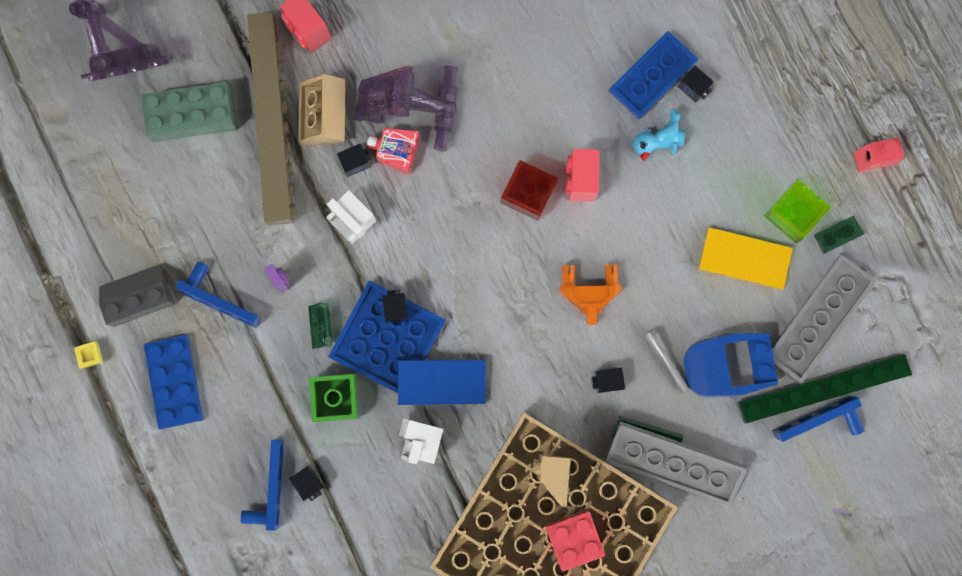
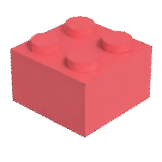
M287 0L280 5L283 13L280 16L290 33H294L297 38L296 40L303 49L308 48L313 53L331 39L325 22L308 0Z
M573 149L571 156H568L565 171L566 174H569V177H567V182L565 183V195H569V201H595L599 193V150Z
M584 510L545 525L562 572L606 556L590 511Z

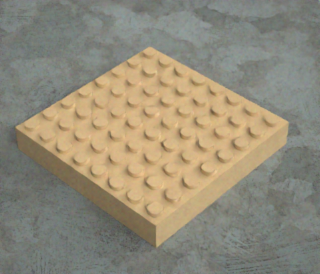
M522 413L433 560L430 568L442 576H638L678 507L526 413ZM538 454L570 458L567 507L561 506L539 481L537 474L533 472L534 459H538ZM588 510L606 556L562 572L545 525Z

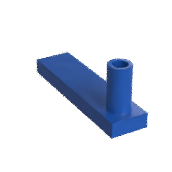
M197 261L186 283L181 280L177 282L175 288L180 294L257 328L260 322L257 315L198 289L209 269L207 265Z
M849 395L772 430L775 439L784 442L844 415L853 436L859 435L865 431L856 411V408L861 407L862 404L858 397Z
M271 440L267 511L242 510L241 524L266 525V530L271 531L279 529L284 440Z

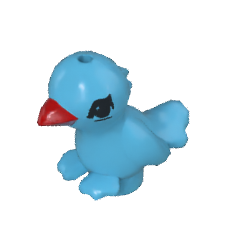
M674 108L671 109L668 124L661 127L655 134H651L652 129L648 131L645 129L633 139V150L640 155L644 162L655 149H671V154L675 155L677 146H683L685 130L678 129L680 114Z

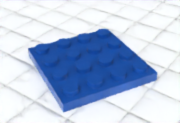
M369 280L328 357L398 393V360H426L446 320L406 299L408 321L386 323L382 295H387L389 290Z

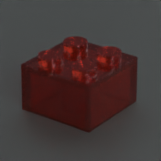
M519 160L501 196L500 203L539 221L559 178Z

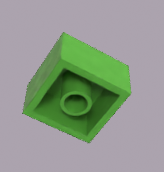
M346 374L309 378L312 422L360 419L357 375Z

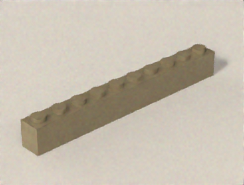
M273 12L247 14L264 222L268 226L294 223V217H297L296 205L292 204V196H295L294 184L290 183V175H293L292 162L288 160V154H291L290 141L287 142L286 137L290 130L289 123L285 121L284 114L288 113L286 100H283V93L286 92L285 81L281 80L284 64L283 60L279 57V52H282L281 39H278L277 32L281 31L280 21L275 18Z

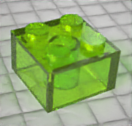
M797 179L763 216L792 241L798 243L809 234L831 207Z

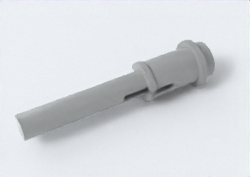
M653 329L644 335L646 338L645 342L648 341L657 358L660 357L683 394L690 389L668 355L669 349H667L661 339L660 331L657 332L656 329Z

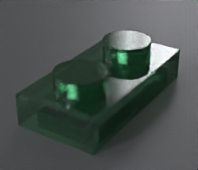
M852 216L815 234L814 237L823 254L864 235L855 216Z
M328 303L308 306L312 349L332 346Z

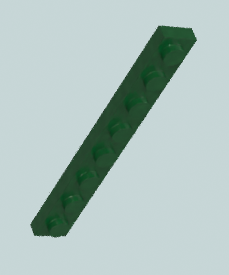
M903 354L738 402L743 422L747 424L911 376L912 372L906 355Z

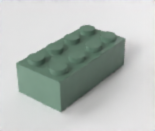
M227 82L141 94L146 136L153 142L237 130L233 93Z

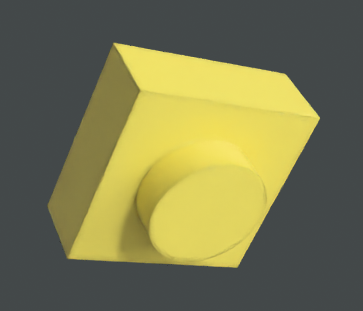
M97 341L74 348L80 369L103 363Z

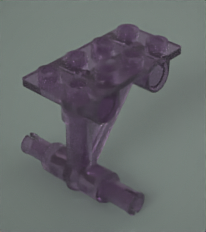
M76 0L69 5V12L73 16L83 19L92 48L90 50L92 57L89 60L91 73L80 75L81 79L88 78L89 82L106 79V74L108 73L110 77L128 73L127 69L129 68L131 72L148 69L147 64H151L152 67L169 64L168 59L173 58L172 54L161 56L160 50L155 44L142 43L105 15V7L98 1ZM102 28L127 47L111 51L110 47L106 44ZM145 48H146L147 51H148V57H147V58L145 57L144 52H143ZM103 59L106 62V66L103 65Z
M405 66L361 80L358 86L359 95L355 107V120L385 123V116L387 114L397 117H409L410 110L435 113L434 131H436L433 149L442 152L447 151L448 135L453 129L454 115L457 110L456 98L458 89L455 86L458 68L455 66H444L443 84L439 86L438 98L420 92L418 88L413 87L415 73L411 66Z

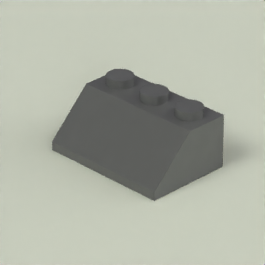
M161 264L99 287V306L105 324L112 327L175 305Z

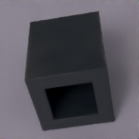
M694 65L680 80L677 87L696 103L700 98L704 100L712 92L710 87L714 81Z
M361 144L337 153L347 177L371 168L368 161L372 160L368 149H363Z
M400 290L387 291V295H382L385 322L408 321L405 293H400Z
M622 367L594 372V376H591L592 388L597 390V394L625 389Z
M311 465L289 478L303 501L310 499V501L315 500L322 495L321 490L325 488Z

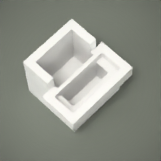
M349 190L337 202L332 198L327 203L332 212L326 218L351 244L358 238L360 239L365 234V231L376 222L374 215Z
M403 418L399 436H403L406 440L401 459L416 465L418 460L434 464L443 429Z

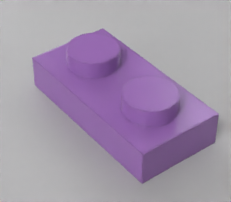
M273 264L265 267L273 286L283 293L290 289L287 284L290 282L289 277L281 267L277 268Z

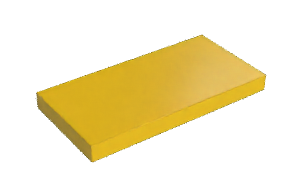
M709 227L698 270L783 290L793 248Z

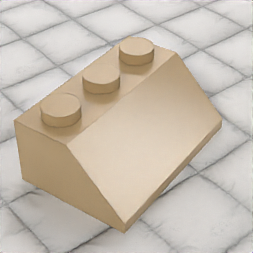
M323 74L299 83L298 145H334L345 142V79Z
M538 454V459H534L533 472L537 474L539 481L561 506L567 507L570 458Z

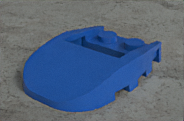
M770 333L721 334L696 342L688 348L684 356L687 383L695 394L702 397H739L779 384ZM747 340L754 384L732 387L724 344Z

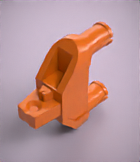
M611 264L604 265L606 284L603 286H578L575 284V265H570L569 274L568 265L561 266L562 285L559 287V292L581 310V314H586L587 325H596L597 314H601V309L622 291V286L618 283L617 264H613L612 273Z

